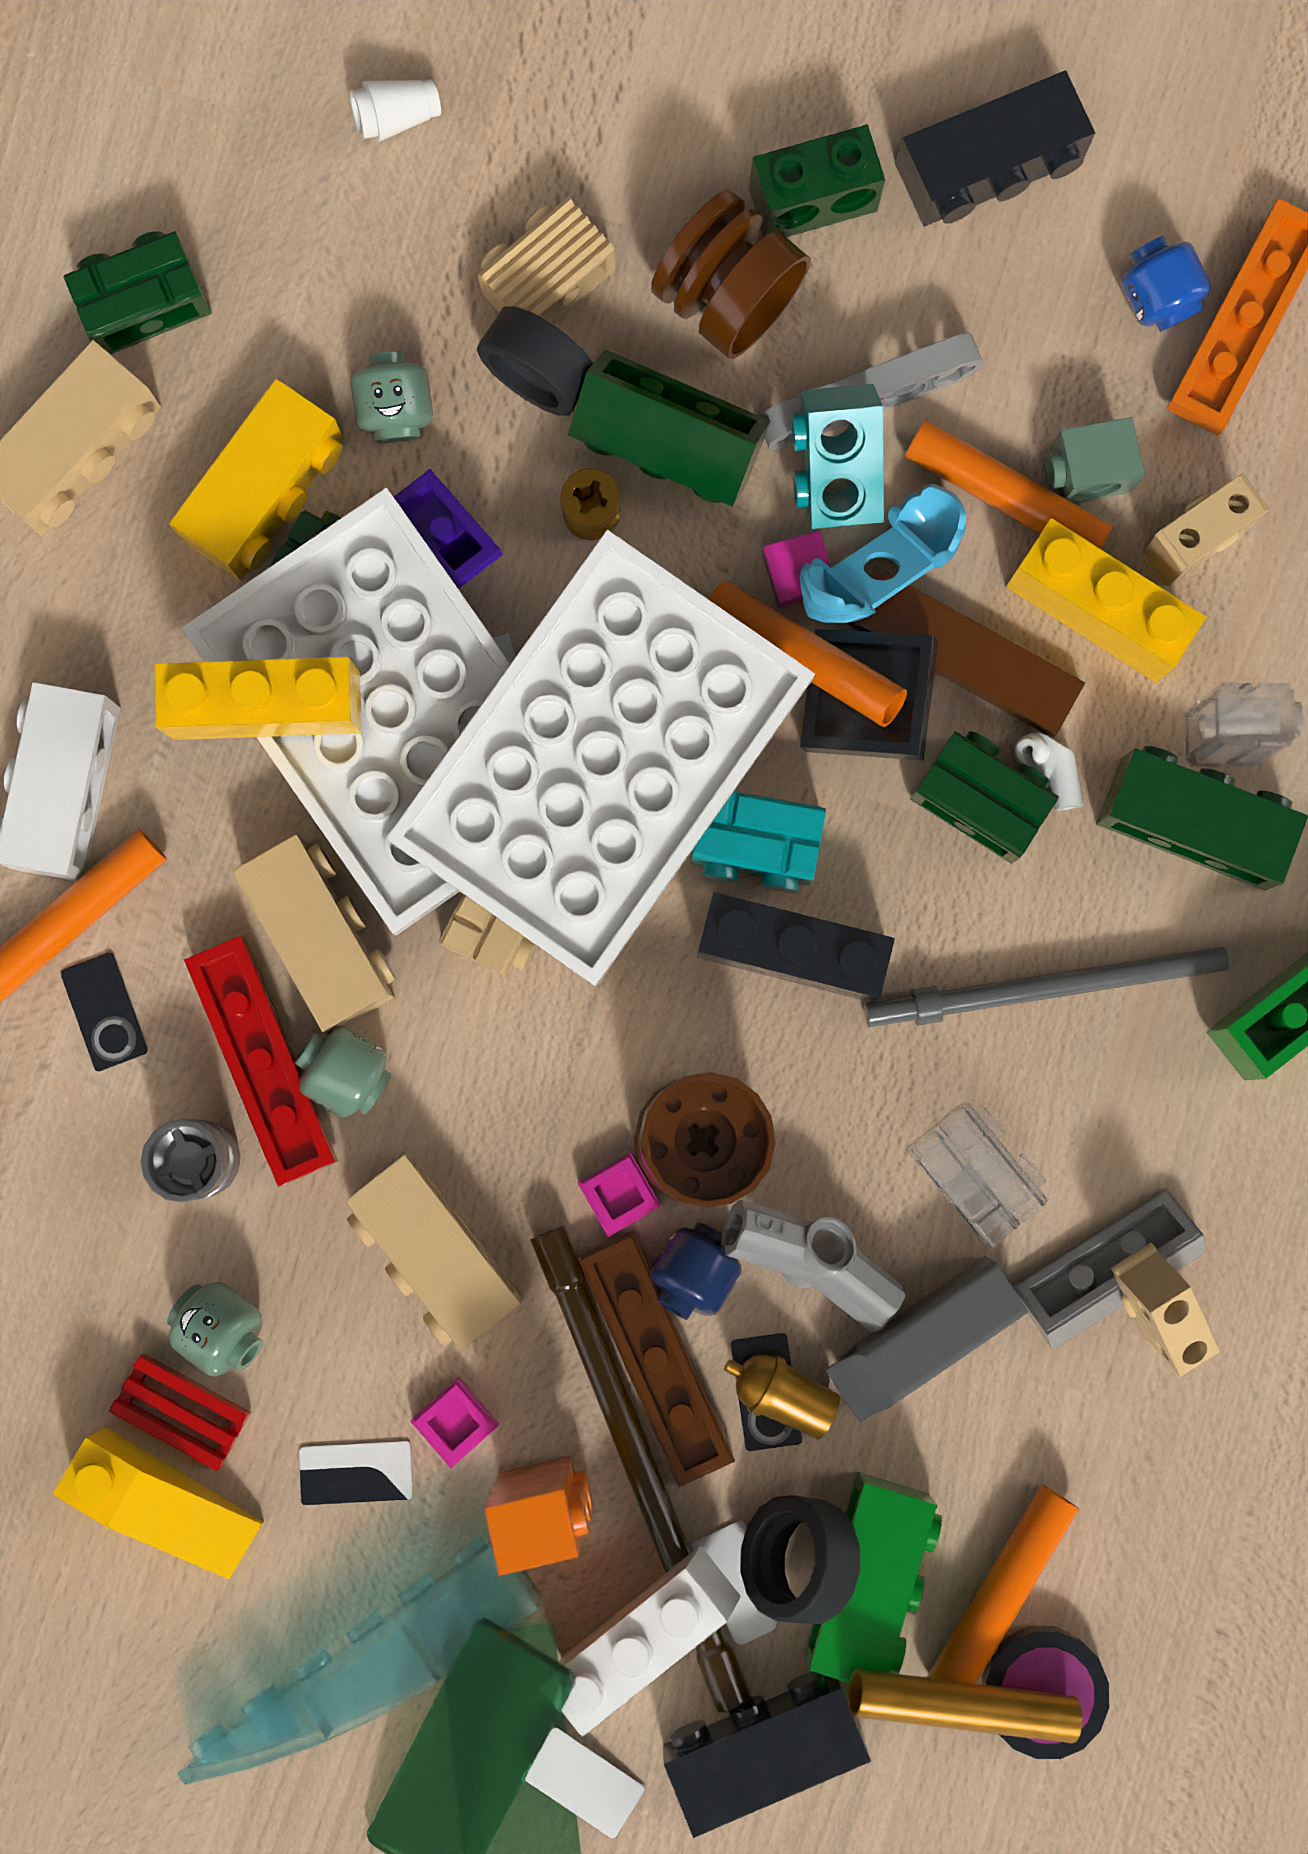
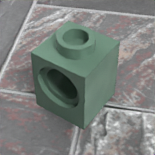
M1132 417L1061 430L1049 449L1050 452L1045 455V473L1049 487L1051 489L1058 488L1059 495L1074 504L1129 494L1145 475Z

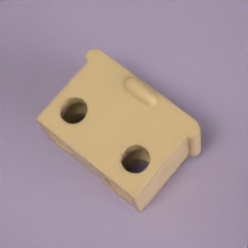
M1242 473L1213 494L1204 493L1185 507L1186 513L1156 533L1153 540L1144 549V552L1167 583L1171 585L1215 553L1223 551L1236 542L1241 535L1248 531L1270 509Z
M1149 1243L1111 1268L1123 1293L1121 1301L1127 1314L1135 1318L1145 1339L1154 1346L1180 1377L1220 1352L1191 1286L1165 1260L1152 1243Z

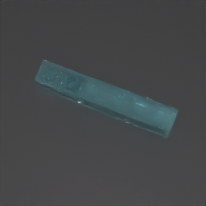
M478 1535L449 1557L454 1567L434 1581L429 1572H427L403 1589L397 1595L402 1602V1605L384 1618L381 1617L377 1610H374L353 1625L345 1633L350 1642L330 1656L326 1648L323 1647L293 1670L298 1680L278 1693L275 1687L270 1685L253 1697L241 1708L245 1718L226 1731L220 1722L203 1733L188 1746L193 1756L177 1775L185 1785L254 1768L317 1746L372 1721L436 1684L539 1608L543 1595L526 1570L499 1576L491 1540L485 1543L482 1537Z

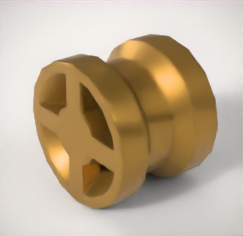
M587 468L578 470L567 478L562 486L560 501L564 523L570 532L586 540L601 539L607 530L613 532L620 520L621 497L618 485L612 476L599 469ZM593 492L591 498H586L583 501L578 499V497L584 498L587 495H591Z

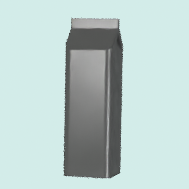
M984 1256L890 1320L882 1329L871 1333L849 1348L825 1371L861 1423L868 1417L892 1407L1028 1314L1029 1311L993 1259Z

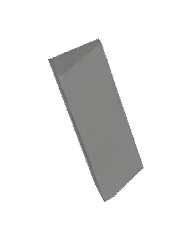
M1167 1188L1012 1286L1051 1349L1058 1348L1123 1306L1121 1301L1123 1293L1111 1268L1149 1243L1156 1247L1157 1251L1176 1271L1205 1253L1203 1233Z

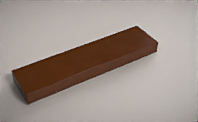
M875 566L869 577L883 581L889 580L894 576ZM910 585L874 608L876 612L870 616L846 623L862 632L934 635L938 641L935 665L936 674L1051 738L1058 734L1085 685L1084 681Z
M634 1231L577 1256L678 1488L735 1462L732 1451L669 1310L656 1301L660 1294V1289L651 1280L650 1267Z

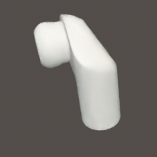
M1039 732L1029 733L1016 742L1014 747L1016 761L1019 764L1033 767L1051 781V792L1059 796L1054 805V811L1070 810L1085 805L1076 758L1071 749Z

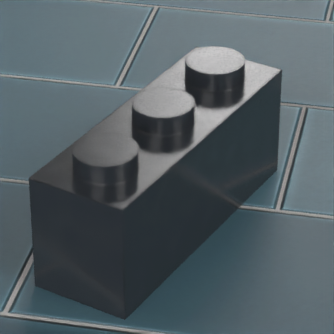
M1064 70L903 137L895 166L923 227L943 220L945 224H949L966 217L975 209L976 205L996 197L998 201L1014 198L1027 189L1031 182L1050 175L1051 179H1059L1072 173L1082 165L1094 138L1095 131L1067 71Z
M713 892L696 958L874 1002L881 997L895 938Z
M811 1671L793 1679L787 1685V1692L766 1701L761 1695L753 1696L744 1705L729 1711L730 1716L710 1725H706L703 1720L694 1721L680 1727L671 1734V1741L663 1744V1765L693 1838L872 1762L856 1719L849 1712L848 1700L839 1679L826 1675L823 1676V1674Z

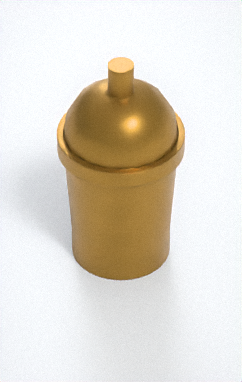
M776 1354L773 1356L755 1355L746 1360L743 1365L731 1359L725 1364L724 1371L737 1377L735 1382L737 1396L747 1406L748 1412L756 1416L762 1414L817 1440L826 1434L833 1423L839 1408L840 1395L789 1366L784 1358Z

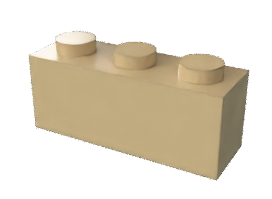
M92 340L0 440V502L41 537L50 528L59 527L72 514L75 507L74 501L90 484L101 482L111 472L115 464V457L128 442L140 439L149 431L155 421V413L161 406L142 381Z
M296 834L232 870L234 877L322 1032L329 1033L338 1026H348L395 999L388 984L395 981L396 977L379 948L370 953L358 934V931L365 928L366 924L348 895L340 900L328 881L329 878L336 875V871L319 843L309 847L307 842Z
M412 1153L404 1154L345 1201L353 1212L347 1217L350 1227L366 1246L371 1247L374 1243H377L391 1261L385 1266L386 1273L405 1296L408 1297L411 1293L415 1292L429 1310L423 1316L424 1322L442 1345L446 1346L452 1341L461 1352L523 1301V1296Z

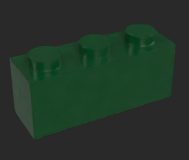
M605 349L586 373L568 436L584 442L585 446L595 453L607 456L614 455L633 463L650 477L670 479L693 489V492L703 500L713 503L723 502L733 507L748 483L771 420Z
M1144 746L1142 750L1135 748L1121 758L1096 825L1264 891L1284 884L1308 819V815L1291 809L1293 802L1290 799L1269 791L1260 790L1255 795L1234 787L1235 779L1214 769L1201 768L1199 772L1178 765V757L1158 747Z

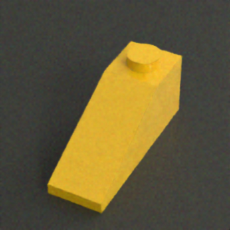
M107 1426L85 1438L52 1493L57 1498L109 1529L227 1579L232 1577L264 1523L254 1515Z

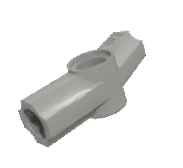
M741 1199L732 1205L730 1214L723 1224L721 1246H724L726 1256L781 1272L790 1284L798 1288H816L872 1333L885 1326L887 1321L899 1310L906 1296L903 1292V1285L856 1249V1241L851 1230L836 1218L823 1217L812 1222Z

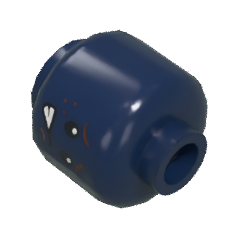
M697 1223L694 1229L681 1227L671 1234L650 1269L651 1280L661 1290L656 1299L660 1305L684 1320H688L692 1312L704 1316H712L719 1312L742 1273L739 1260L726 1256L725 1248L721 1246L722 1233L706 1224Z

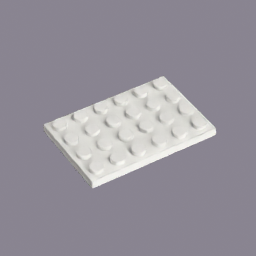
M386 487L181 629L204 662L350 657L359 669L362 734L257 737V739L386 925L397 936L460 891L393 845L386 838L511 663Z
M607 530L386 839L596 987L811 683L815 673Z

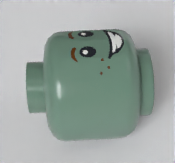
M403 351L370 354V366L357 370L351 378L357 427L363 432L373 434V442L392 443L419 439L421 437L420 429L429 425L433 419L427 370L419 364L406 362Z
M338 1026L332 1029L325 1038L314 1032L294 1064L304 1069L299 1079L298 1087L300 1092L341 1118L349 1117L356 1111L366 1114L378 1100L391 1077V1073L384 1069L386 1066L385 1052L346 1026Z
M221 1282L210 1283L204 1287L199 1284L192 1286L179 1297L167 1318V1324L171 1326L169 1332L171 1347L203 1373L211 1377L223 1375L233 1368L237 1371L244 1370L253 1362L263 1345V1341L258 1337L262 1327L261 1312Z

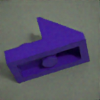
M431 469L394 496L396 502L458 589L503 555L495 542Z

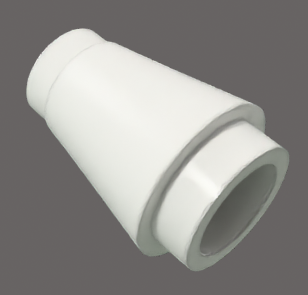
M433 79L424 81H363L362 88L350 90L351 110L358 134L362 140L374 137L376 142L379 143L428 121L430 118L441 115L440 99Z

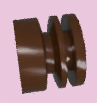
M727 189L716 194L705 203L675 237L656 269L651 282V292L664 303L670 304L674 302V312L684 319L698 314L706 307L699 322V334L727 358L735 359L752 347L785 310L802 285L810 268L811 258L778 230L767 234L756 243L762 230L763 217L752 208L744 212L745 201L733 191Z
M713 1072L675 1079L654 1092L639 1112L633 1137L637 1163L651 1185L670 1199L705 1208L733 1204L755 1190L770 1169L776 1144L772 1116L760 1096L737 1078ZM690 1126L696 1129L710 1127L713 1133L707 1140L712 1147L709 1154L703 1151L689 1153L686 1147L692 1140L687 1132Z

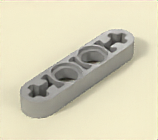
M963 333L817 389L874 384L884 411L969 377L982 367L983 360L972 334ZM801 395L776 404L760 415L771 420L765 435V441L769 450H781L793 446L791 414L801 413ZM835 420L824 428L822 434L848 425L850 422Z

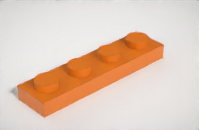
M1280 198L1277 199L1166 407L1167 410L1217 436L1225 429L1308 271V213Z

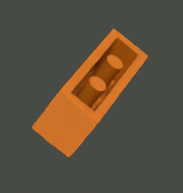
M571 1456L498 1474L484 1510L499 1576L579 1557L582 1535L590 1534L588 1521L592 1520L590 1509L593 1508V1500L587 1473L585 1470L574 1471Z

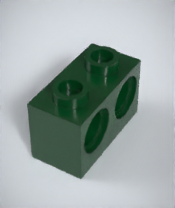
M866 124L753 156L749 191L756 212L763 217V236L765 237L767 234L778 230L786 237L877 212L885 183V176L869 126Z

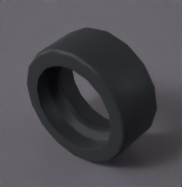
M516 306L502 308L476 349L483 364L506 387L538 408L562 416H569L577 405L586 373L593 365V362L584 350L567 334L531 311Z
M796 1495L774 1497L759 1507L747 1525L741 1545L740 1573L745 1591L758 1612L774 1621L801 1624L825 1623L842 1612L854 1595L860 1574V1545L853 1524L841 1508L825 1500ZM805 1522L811 1531L815 1545V1566L809 1584L801 1596L796 1598L789 1589L785 1575V1553L790 1537L798 1525Z

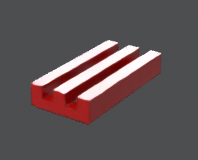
M147 1354L139 1355L133 1365L134 1369L131 1375L126 1378L121 1387L122 1391L119 1397L113 1401L108 1412L215 1471L221 1469L252 1412ZM146 1375L230 1420L231 1423L228 1429L222 1428L144 1385L142 1382ZM136 1397L219 1443L217 1449L210 1447L131 1402Z

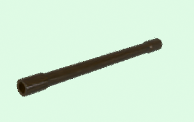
M561 1226L530 1239L549 1289L558 1300L665 1573H667L687 1557L691 1551L585 1287L584 1273L566 1228ZM720 1627L695 1648L697 1662L717 1712H727L747 1703L752 1695L732 1645L725 1638Z

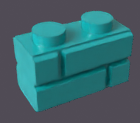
M734 791L694 847L691 864L703 866L701 875L706 878L737 882L739 873L763 877L761 885L763 888L785 893H797L799 884L810 886L814 880L826 808Z

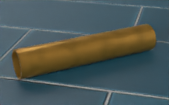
M855 1669L853 1671L848 1687V1707L852 1717L1075 1743L1082 1729L1081 1704L1079 1699L1073 1695L865 1669Z

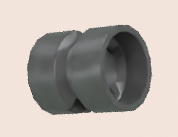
M181 1119L167 1122L152 1132L143 1146L140 1162L143 1178L153 1192L166 1200L187 1202L216 1196L228 1188L238 1174L241 1157L237 1141L231 1132L219 1123L203 1119Z

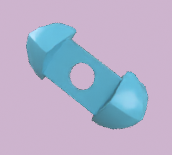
M927 484L923 487L922 492L915 491L910 493L902 505L892 506L887 515L892 528L834 567H829L819 558H815L811 564H804L800 573V586L803 604L808 617L824 623H848L866 618L876 612L874 608L933 568H940L949 562L958 550L966 529V511L958 496L935 484ZM874 558H887L897 565L899 572L889 580H875L866 574L864 565Z

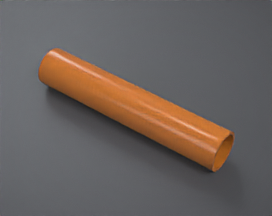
M926 419L905 454L907 459L1041 534L1052 518L1101 549L1113 528V525Z
M729 581L722 582L709 598L711 602L815 673L811 683L882 727L890 724L899 713L906 699V689Z
M138 828L0 946V1004L167 861L163 852L141 829Z
M1040 1485L927 1677L977 1683L1077 1515L1079 1508L1045 1485Z

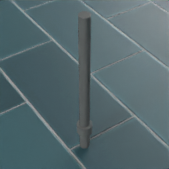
M1217 947L939 991L937 986L911 990V996L865 1003V1017L868 1027L915 1020L916 1025L920 1026L942 1022L944 1015L1227 971L1229 960L1226 949L1224 947Z

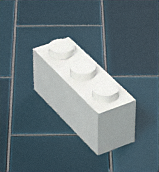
M32 683L30 697L23 699L18 710L17 730L21 734L17 757H12L9 760L4 775V788L9 795L4 817L0 816V865L17 871L77 881L86 873L121 707L105 695Z
M700 1545L561 1657L541 1685L581 1737H583L729 1620L741 1595Z

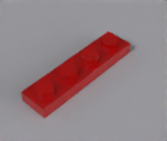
M240 935L184 959L277 1186L286 1185L339 1162L314 1101L304 1096L299 1090L298 1085L302 1072L300 1067L294 1064L296 1060L246 938Z

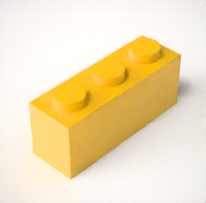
M275 379L169 522V525L183 542L238 580H241L248 569L254 571L265 561L272 548V541L270 539L283 521L289 523L301 512L308 497L305 491L319 473L322 475L327 474L338 461L343 449L341 442L344 438L335 418L278 379Z
M1052 518L1006 586V588L1155 683L1175 668L1207 618L1199 611Z
M350 657L154 663L156 728L173 740L362 734L360 671Z

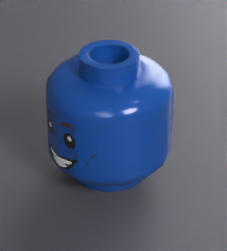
M1163 235L1130 253L1135 264L1123 273L1120 283L1140 325L1145 327L1157 325L1159 331L1163 332L1204 310L1201 300L1209 294L1211 286L1191 243L1179 241L1168 245Z

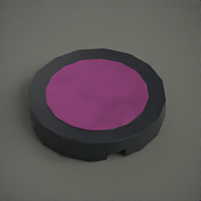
M1029 1626L1008 1635L997 1647L998 1651L992 1656L990 1663L987 1664L983 1672L982 1684L1073 1695L1079 1699L1082 1708V1729L1075 1743L1008 1735L1000 1736L1012 1749L1035 1759H1062L1083 1750L1100 1733L1110 1708L1109 1681L1099 1658L1079 1638L1055 1626Z

